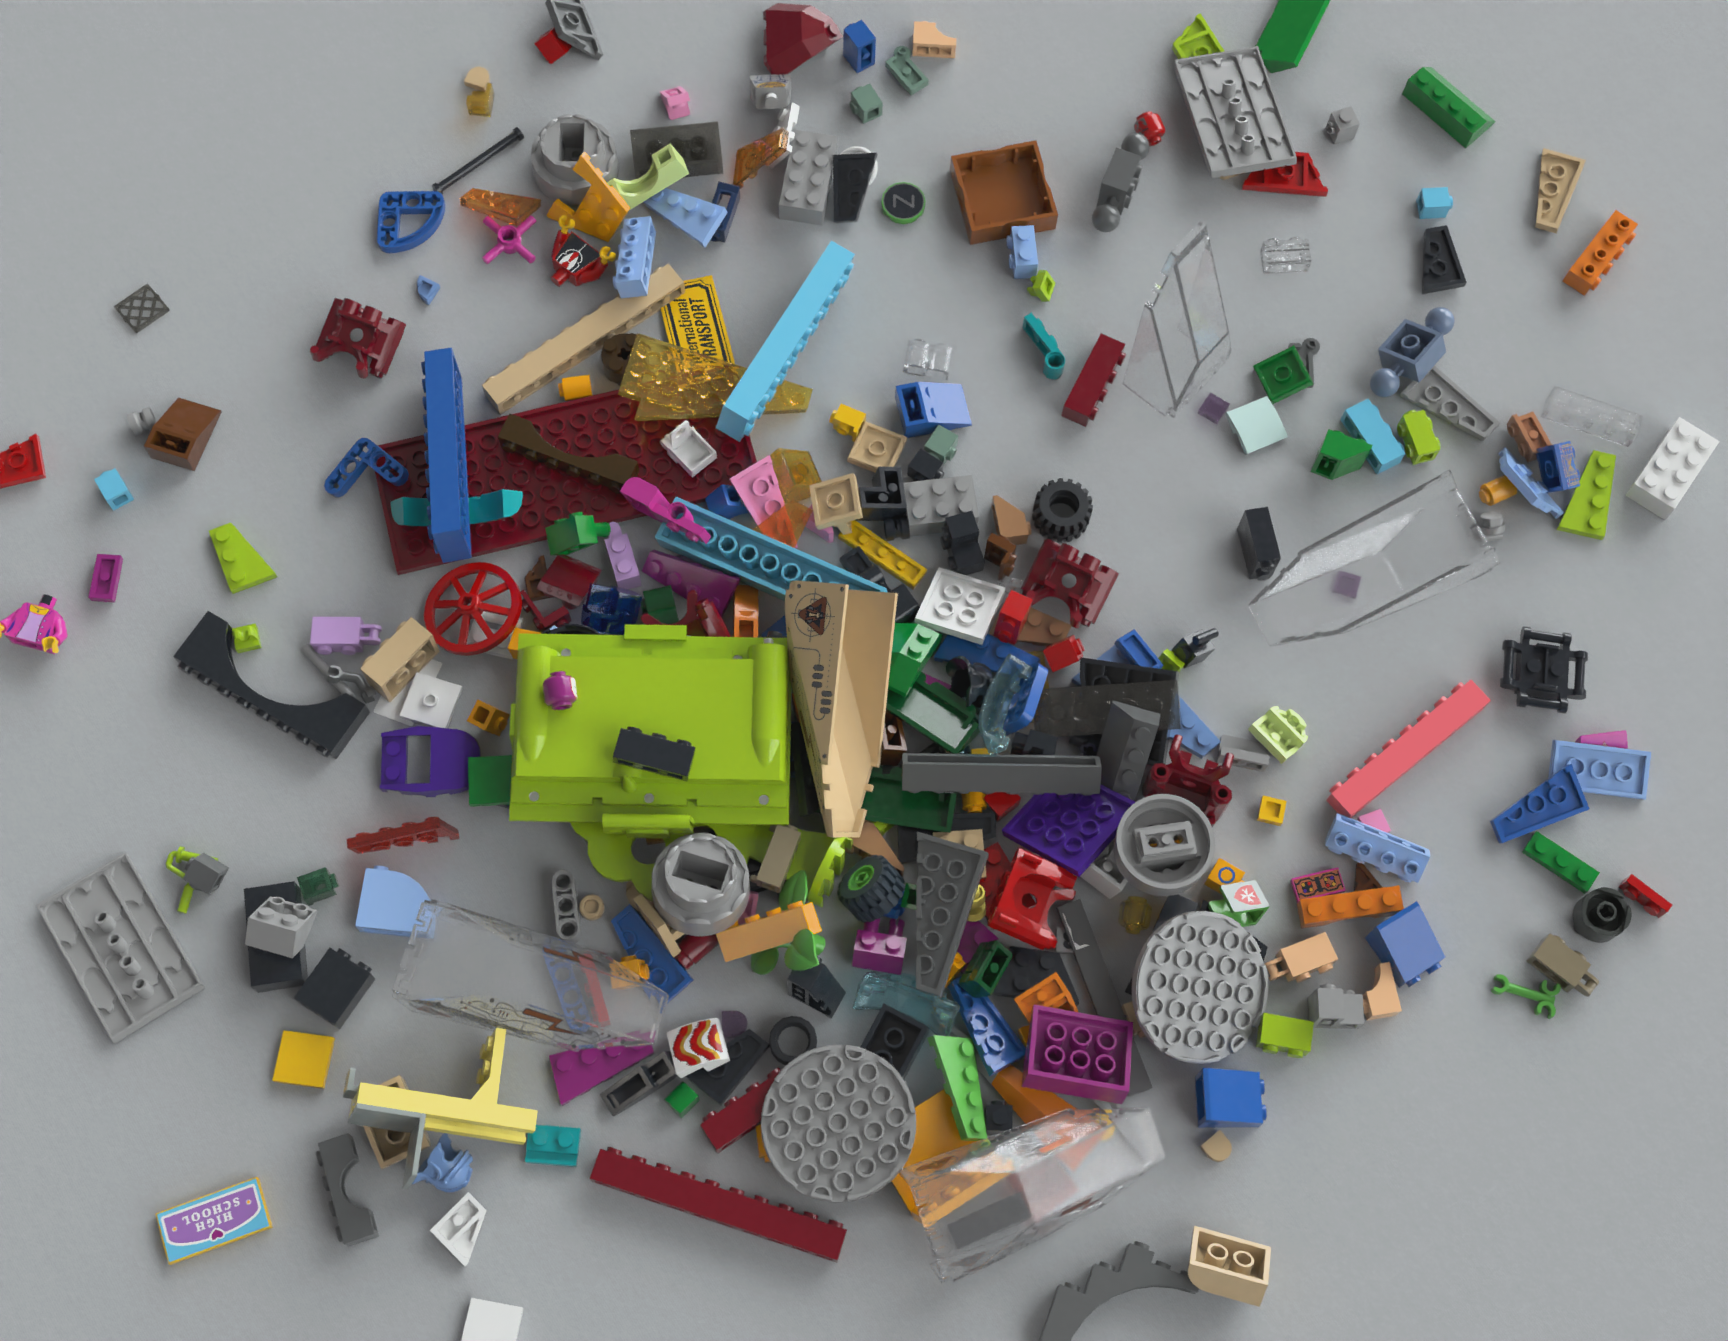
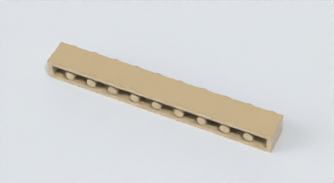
M669 264L655 269L650 275L647 296L621 298L618 294L610 302L601 304L596 311L590 315L583 316L573 326L564 328L559 335L553 339L546 340L541 347L526 353L521 360L509 364L505 367L504 371L496 376L489 377L482 384L485 396L500 415L602 349L606 339H610L618 334H625L660 311L663 306L685 293L684 281Z

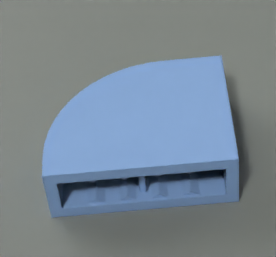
M374 866L373 869L366 868L355 927L360 932L434 940L436 931L435 909L421 885L413 878L397 871H391L385 866Z

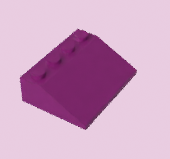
M1033 1005L1024 1058L1022 1087L1123 1104L1130 1089L1133 1022Z

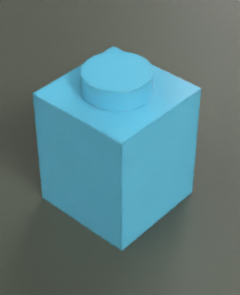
M1448 187L1422 188L1416 199L1419 219L1446 218L1453 206V198L1451 195L1449 196Z
M116 468L111 471H105L94 479L113 511L134 500Z

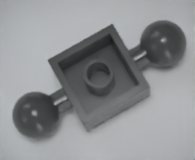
M1140 133L1127 135L1122 141L1121 149L1116 147L1101 183L1097 206L1092 214V223L1101 232H1111L1117 228L1120 223V215L1124 207L1129 208L1133 197L1132 193L1136 191L1139 176L1143 166L1139 165L1140 160L1144 159L1149 152V142Z

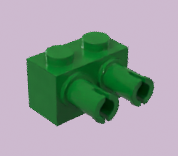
M582 512L569 514L568 519L555 520L554 525L545 528L550 555L573 554L597 544V537H608L611 532L609 523H594L593 515H583Z

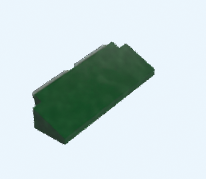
M923 672L920 673L906 697L888 689L886 710L951 754H960L980 733L978 723L975 722L971 725L976 720V708L972 704L966 707V700L938 682H934L931 685L925 682L926 675Z
M881 765L879 768H872L868 784L873 785L874 788L872 792L866 791L861 809L867 810L865 820L951 833L957 794L934 793L932 791H920L918 793L902 791V768L893 767L890 770V774H884ZM821 809L816 810L815 813H821Z

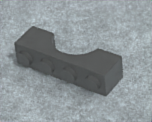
M346 1133L319 1142V1151H316V1157L320 1167L324 1166L326 1176H323L322 1179L325 1190L331 1193L332 1201H329V1207L332 1216H337L339 1226L335 1227L339 1242L343 1241L344 1245L350 1247L379 1237L373 1211L368 1208L354 1206L346 1195L345 1182L347 1175L359 1162L353 1136Z

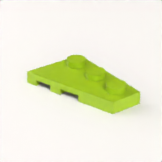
M231 522L209 530L232 594L278 577Z

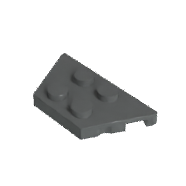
M547 0L545 4L558 38L596 60H600L604 54L583 1Z

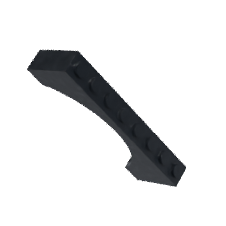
M207 611L173 656L179 663L177 667L188 675L191 672L198 676L197 679L206 686L210 684L216 686V690L224 697L229 698L231 695L236 698V703L244 709L248 710L251 707L256 710V715L264 721H274L277 723L275 726L284 733L288 734L289 731L297 735L295 738L306 746L309 743L316 747L315 750L322 756L328 758L330 755L337 759L369 715L370 711L366 704L347 693L332 700L312 705L283 704L258 694L243 682L235 668L232 656L233 633L231 626L227 621Z

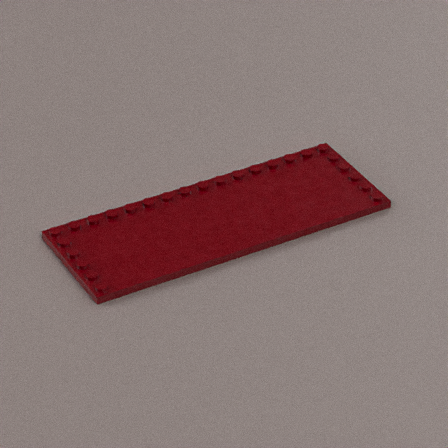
M730 364L513 414L531 421L536 431L545 441L565 453L591 458L617 453L638 461L639 473L637 477L656 486L670 504L673 503L675 497L692 504L706 502L705 498L720 485L733 486L729 480L731 477L757 463L750 435H744L739 442L716 428L723 405L736 387ZM727 370L728 378L711 380L685 387H680L678 380ZM508 415L465 425L468 498L481 497L482 494L501 489L523 491L522 505L514 515L500 520L470 524L472 558L547 540L546 527L554 525L555 520L568 519L569 514L582 512L583 515H593L594 523H619L647 516L634 509L622 493H614L608 487L601 484L599 486L593 485L585 478L579 476L577 478L572 477L564 470L558 468L554 470L540 461H530L519 453H509L503 450L500 446L498 435ZM684 421H688L689 425L693 426L717 452V458L694 477H691L679 463H676L660 444V440L666 434L672 432L677 425L682 424ZM424 435L378 445L403 465L409 473L408 479L403 485L395 486L375 471L397 574L402 575L452 563H443L440 554L435 553L434 539L430 540L428 526L398 525L392 516L391 501L401 497L427 498L426 487H430V483L427 482L425 469L429 468V464L427 465L425 459V450H428V446L425 444ZM380 457L377 460V467L385 464V457ZM393 468L389 470L395 477L399 476V473Z

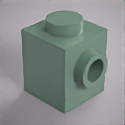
M870 83L865 86H859L851 92L850 109L853 114L858 115L863 124L882 116L883 102Z
M938 425L924 445V451L945 464L947 460L951 461L957 452L958 435Z

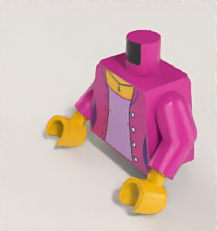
M43 594L39 605L25 602L21 608H18L0 621V638L2 633H4L14 644L54 655L58 653V647L66 640L68 634L63 617L53 609L57 599Z

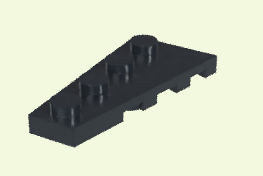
M994 812L954 813L951 831L982 829L983 841L996 838ZM897 825L898 859L901 864L917 860V832L933 836L934 832L941 831Z

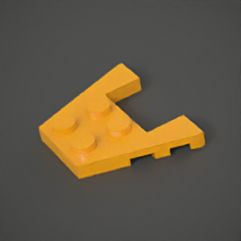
M584 152L579 157L573 171L588 181L591 186L575 212L561 200L557 199L546 216L559 221V218L565 215L567 216L565 225L569 224L570 219H574L575 229L609 242L626 217L630 207L616 189L606 183L602 177L603 173L599 168L595 169L589 161L590 157Z

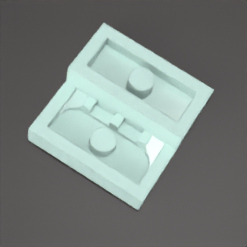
M1267 396L1225 413L1233 434L1236 433L1244 454L1251 453L1288 437L1278 413Z

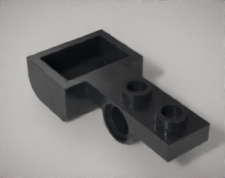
M860 546L839 558L846 571L887 588L888 593H898L895 623H912L915 621L920 606L903 583L891 590L886 584L880 569L870 562Z

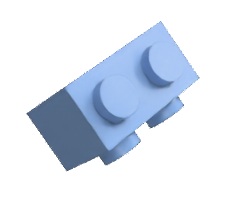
M1034 225L1012 226L1011 233L1007 236L1006 242L1007 249L1011 251V255H1009V268H1013L1014 279H1027L1036 276L1038 257Z

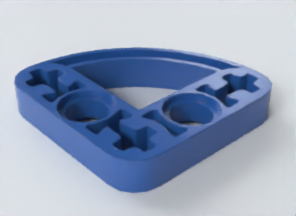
M389 191L383 193L379 199L377 242L381 251L384 253H399L413 249L428 240L443 220L446 207L443 195L437 191ZM411 199L419 201L414 207L408 206L407 202ZM390 200L394 201L391 203V206H387ZM434 200H438V202H436V205H432ZM431 214L421 228L408 236L400 238L401 215ZM391 218L395 220L392 226L383 225L386 219ZM387 234H390L391 241L388 245H385Z
M1035 662L1027 667L1011 683L999 700L996 712L992 714L986 728L988 736L995 740H1000L1029 725L1035 715L1048 675V668Z

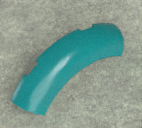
M501 489L482 494L481 497H470V524L500 520L514 515L522 505L523 491ZM401 497L391 501L392 516L398 525H431L427 515V506H430V502L427 498Z

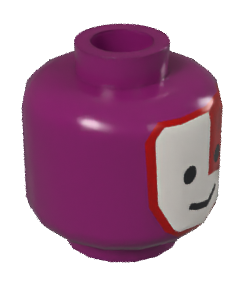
M564 671L552 672L550 677L543 682L545 703L552 706L553 710L571 708L572 703L577 700L575 679L572 676L566 675Z

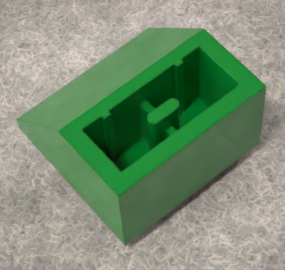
M1328 429L1318 449L1310 472L1333 480L1359 470L1373 445L1368 444L1363 439L1346 436L1341 431Z

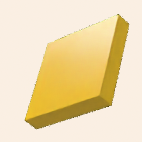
M283 1030L272 1081L325 1089L335 1038Z

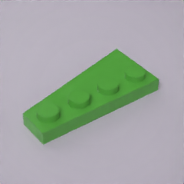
M938 1035L928 1037L930 1047L934 1046L937 1058L934 1059L937 1069L942 1070L946 1082L943 1084L945 1093L951 1097L953 1103L951 1111L961 1140L983 1141L988 1139L972 1038Z

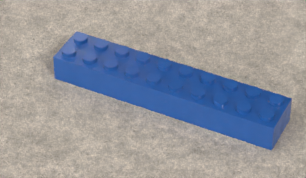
M452 347L425 351V361L421 362L422 372L425 375V379H422V387L424 393H426V396H423L422 399L425 411L427 410V414H423L424 425L427 428V432H424V440L426 446H428V450H425V459L427 465L429 464V468L425 469L427 482L430 483V487H426L427 499L430 502V506H427V515L431 521V525H428V535L430 540L434 539L435 553L440 554L443 563L472 558L463 383Z

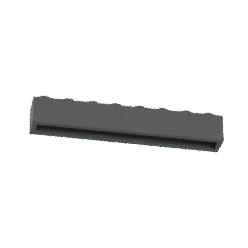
M902 753V791L918 793L920 791H932L934 793L957 791L961 794L969 792H982L984 794L1006 792L1012 795L1019 792L1041 795L1043 793H1055L1057 795L1080 793L1081 795L1089 796L1100 794L1102 767L1099 756Z

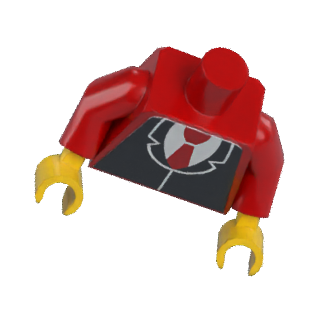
M562 215L558 221L562 229L558 230L551 255L556 272L550 279L558 287L567 280L575 286L599 280L608 266L607 262H612L616 259V253L611 252L607 256L611 249L610 247L604 246L598 252L574 232L568 233V229L574 228L575 221L570 219L569 224L566 226L565 220L567 216Z

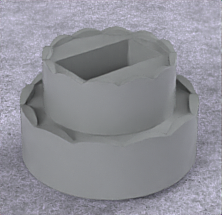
M564 114L551 120L540 131L532 145L531 159L536 184L548 198L553 201L559 199L566 205H580L591 184L573 171L579 159L573 157H580L584 152L590 157L589 161L595 169L599 168L603 173L602 177L606 183L613 178H618L619 161L615 143L604 126L580 114Z
M1155 794L1135 802L1121 818L1114 839V856L1121 874L1136 889L1154 896L1177 895L1190 889L1199 881L1210 866L1215 851L1214 832L1206 815L1187 799L1170 794ZM1179 840L1180 844H1177L1174 841ZM1157 843V847H1151L1149 845Z
M709 833L685 835L674 840L659 854L652 872V899L660 917L673 929L692 936L717 934L732 926L746 909L750 896L747 863L741 852L728 840Z

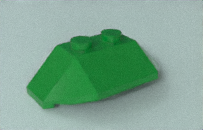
M895 623L888 689L906 697L941 642L943 635L920 624Z

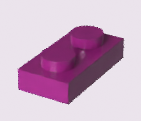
M97 554L88 597L91 601L115 603L123 564L121 555Z

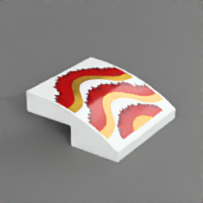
M718 1018L692 1022L667 1032L675 1071L680 1078L701 1068L710 1071L730 1061Z

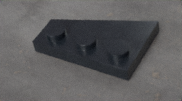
M877 153L833 155L835 223L858 221L877 159Z
M1448 226L1426 229L1423 240L1422 294L1464 287L1467 282Z
M751 1029L726 1043L730 1058L729 1062L710 1071L701 1068L685 1076L721 1106L770 1047L765 1040Z

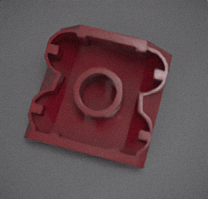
M557 555L536 589L542 591L549 598L556 597L561 599L563 606L566 608L576 609L583 605L596 585L602 570L570 556Z

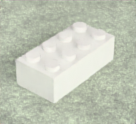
M1679 417L1668 430L1625 496L1666 520L1677 507L1720 441Z

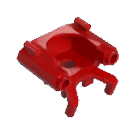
M1018 847L1011 861L1012 871H1005L999 882L998 889L1003 892L1000 894L996 893L989 908V911L992 913L987 925L1038 949H1055L1057 938L1048 926V910L1055 901L1072 900L1075 898L1076 891L1072 888L1075 885L1077 876L1056 863ZM1054 886L1062 888L1059 890H1052ZM1025 894H1032L1036 898V905L1033 908H1026L1023 905L1022 897Z

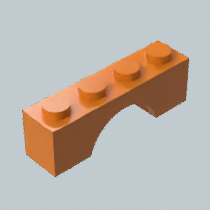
M1399 885L1300 899L1297 903L1301 929L1324 926L1353 918L1388 917L1404 909Z

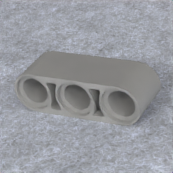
M559 870L552 877L556 930L564 944L574 945L581 938L577 886L571 872ZM562 879L570 880V884L566 888L558 887V883ZM564 903L573 904L569 912L560 911ZM574 927L575 932L572 936L567 937L563 935L564 929Z

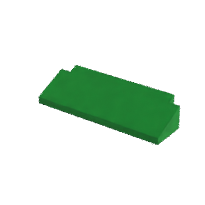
M1331 0L1278 1L1271 18L1268 20L1256 44L1263 63L1271 74L1298 66Z

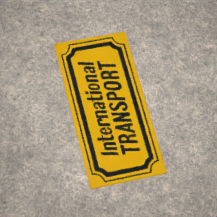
M712 275L685 280V293L661 308L677 376L725 364H730L732 375L738 376ZM725 369L678 381L680 387H685L711 380L728 378V374Z

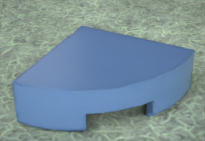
M420 275L417 280V290L421 300L425 304L430 305L440 290V285Z

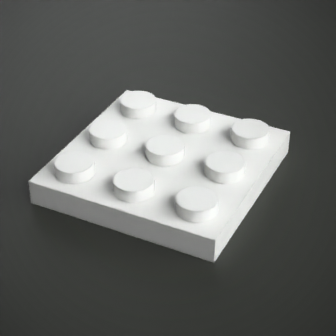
M939 567L915 617V624L982 645L1005 594V587Z

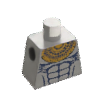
M791 74L750 75V96L757 109L787 108L792 97Z

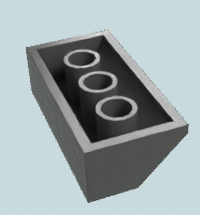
M1117 701L1112 702L1096 754L1100 758L1102 767L1101 785L1135 802L1159 726V713Z

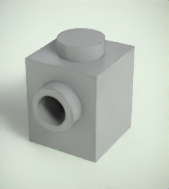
M1351 106L1331 112L1326 128L1333 143L1338 144L1354 139L1360 123Z

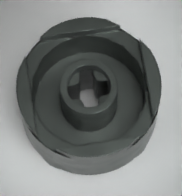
M1608 887L1595 889L1576 903L1572 914L1574 930L1592 942H1608L1629 926L1632 917L1630 905H1627L1623 899L1624 896L1615 889Z

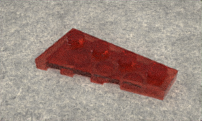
M428 817L424 819V822L420 823L406 822L398 828L383 827L378 832L371 834L368 832L358 833L355 835L356 837L347 839V849L361 854L388 850L391 848V844L397 847L413 846L414 841H427L428 844L438 842V837L449 836L450 840L459 839V830L439 817Z

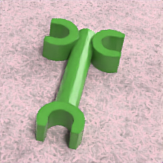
M1502 974L1494 976L1493 979L1500 981L1502 988H1491L1493 994L1499 995L1508 992L1538 1001L1540 1003L1535 1006L1534 1014L1539 1015L1541 1008L1545 1007L1548 1010L1547 1018L1551 1019L1554 1017L1556 1009L1553 1004L1555 1002V995L1560 992V984H1555L1553 991H1549L1546 987L1547 980L1544 979L1539 984V991L1509 983L1507 977Z

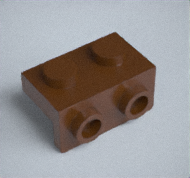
M991 533L987 539L984 559L1000 567L997 580L1002 582L1005 576L1010 577L1015 568L1014 563L1017 559V555H1015L1016 545L1012 544L1003 535Z

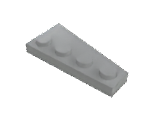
M1435 365L1419 383L1413 381L1400 394V397L1481 441H1484L1500 424L1498 420Z

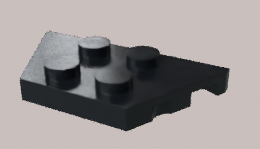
M796 722L791 724V741L800 817H804L820 809L801 724Z
M1010 946L1008 950L1013 956L992 995L1016 998L1057 972L1070 992L1076 1007L1079 1005L1078 996L1060 953Z

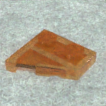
M791 500L753 530L795 548L813 510Z

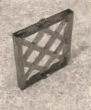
M148 283L114 306L124 322L136 334L170 311ZM147 291H151L154 298L146 297ZM134 300H142L141 306H133ZM145 301H153L152 307H144ZM156 301H159L163 308H155ZM121 309H128L127 316L123 315ZM132 310H140L139 316H131ZM143 310L151 311L150 317H142ZM130 319L138 320L137 325L133 326L130 323Z

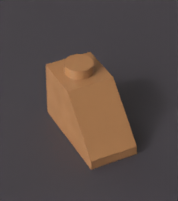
M998 495L993 496L991 508L996 534L1005 536L1014 545L1027 544L1028 535H1031L1030 521H1026L1025 513Z

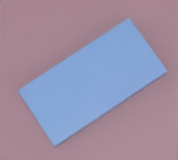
M1552 740L1548 778L1566 765L1572 764L1583 792L1646 800L1651 752Z

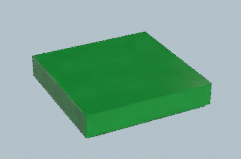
M1294 345L1253 365L1272 405L1313 385V381Z
M512 755L468 758L470 807L510 804Z

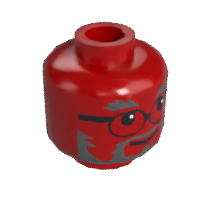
M1152 111L1145 112L1139 115L1134 123L1135 132L1144 135L1150 146H1154L1162 141L1161 137L1165 134L1166 130L1158 114L1152 113Z

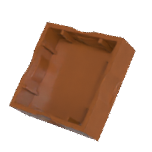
M1037 140L1007 145L996 150H980L951 156L950 174L970 245L1005 239L1010 235L1012 226L1034 225L1035 233L1056 229L1058 212L1051 188L1045 179L1044 164Z

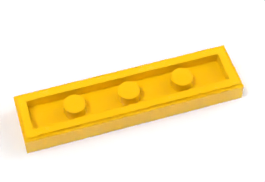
M855 520L850 521L852 533L845 535L842 532L839 533L838 539L853 549L860 546L870 561L913 590L927 573L925 567Z

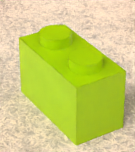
M1263 1013L1258 1026L1256 1047L1263 1048L1262 1051L1265 1053L1277 1054L1278 1051L1288 1053L1287 1056L1292 1058H1303V1056L1311 1052L1314 1022Z

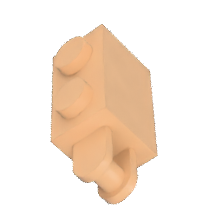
M1326 932L1280 949L1276 954L1277 958L1264 965H1266L1270 975L1268 977L1269 981L1286 976L1288 982L1296 979L1297 983L1309 979L1311 977L1310 973L1319 971V974L1330 971L1333 969L1332 965L1338 960V957ZM1279 963H1280V966H1281V968H1282V970H1283V971H1281V972H1279V970H1278V968H1277V966H1276V965L1279 964Z

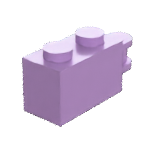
M610 522L611 532L608 539L604 541L618 591L621 592L642 586L627 533L622 535L618 523Z
M312 617L310 644L315 652L322 655H329L332 652L354 655L356 652H363V645H379L381 639L378 637L382 627L375 624H364L361 617ZM364 633H369V637H364Z

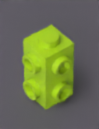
M1410 410L1404 413L1397 425V433L1400 438H1403L1405 453L1411 459L1413 465L1435 460L1441 448L1439 439L1433 433L1432 421L1430 417H1427L1425 410L1417 412L1416 410Z

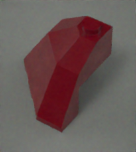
M777 3L763 12V19L766 20V29L763 30V40L766 46L764 64L771 75L791 73L843 37L833 19L811 5Z

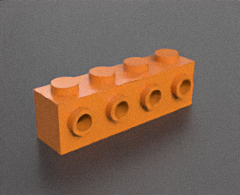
M1615 210L1570 268L1562 282L1584 296L1590 289L1594 291L1602 281L1599 278L1600 275L1606 276L1614 265L1611 263L1613 258L1618 260L1625 250L1623 245L1627 244L1629 246L1637 235L1634 233V230L1638 224Z

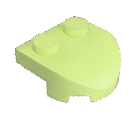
M1278 706L1270 708L1264 716L1248 728L1251 734L1281 764L1294 755L1308 738L1304 731L1306 728L1304 720L1293 710H1279Z

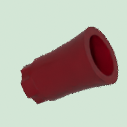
M716 934L708 936L686 935L677 944L681 952L675 958L686 970H689L693 964H697L705 955L719 945Z

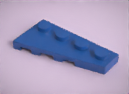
M988 633L982 645L948 634L934 656V661L941 663L943 661L948 662L956 656H964L970 664L974 662L985 664L992 672L1016 679L1033 663H1041L1040 658L1011 644L1004 643Z
M629 904L611 922L628 956L635 955L636 959L645 960V964L648 965L650 978L647 979L648 985L642 986L645 994H647L654 1013H657L693 982L694 979L680 962L670 955L651 927H649L637 910Z
M959 977L951 981L948 988L990 1077L1025 1058L1026 1048L988 996L972 997L959 985L958 982L961 978Z

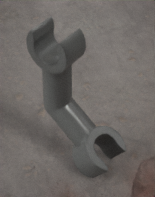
M336 665L329 666L328 672L336 674V676L328 675L327 681L329 683H338L340 680L355 683L361 691V697L366 704L375 701L373 697L376 695L375 689L372 686H368L360 674L342 671Z

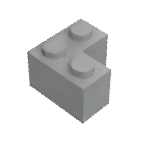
M1323 984L1307 998L1308 1021L1314 1022L1313 1028L1359 1029L1364 1025L1363 994H1355L1353 990L1335 988L1333 984Z

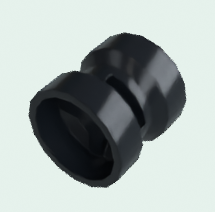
M907 516L899 517L896 520L884 518L886 541H894L895 538L910 539Z

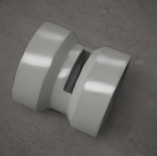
M150 407L142 409V412L137 414L134 412L127 414L130 427L135 436L142 435L146 430L151 431L156 423Z

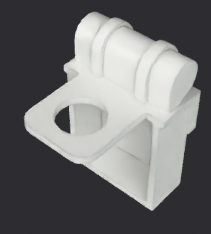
M688 421L677 425L672 432L666 434L660 440V444L667 450V454L676 463H679L691 477H694L717 458V452L693 426L689 425Z

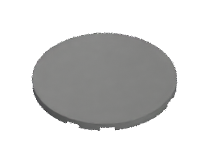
M1186 912L1167 920L1159 926L1142 947L1132 977L1133 1007L1143 1033L1165 1055L1191 1064L1218 1062L1222 1058L1240 1050L1248 1042L1247 1039L1254 1029L1258 1028L1268 998L1267 967L1263 963L1260 954L1261 949L1256 940L1239 922L1215 912Z
M826 1045L799 1055L789 1062L774 1079L765 1097L761 1114V1134L764 1148L777 1173L785 1182L800 1193L813 1199L832 1203L860 1200L875 1194L887 1186L906 1164L916 1135L915 1106L904 1079L884 1058L864 1048L851 1045Z

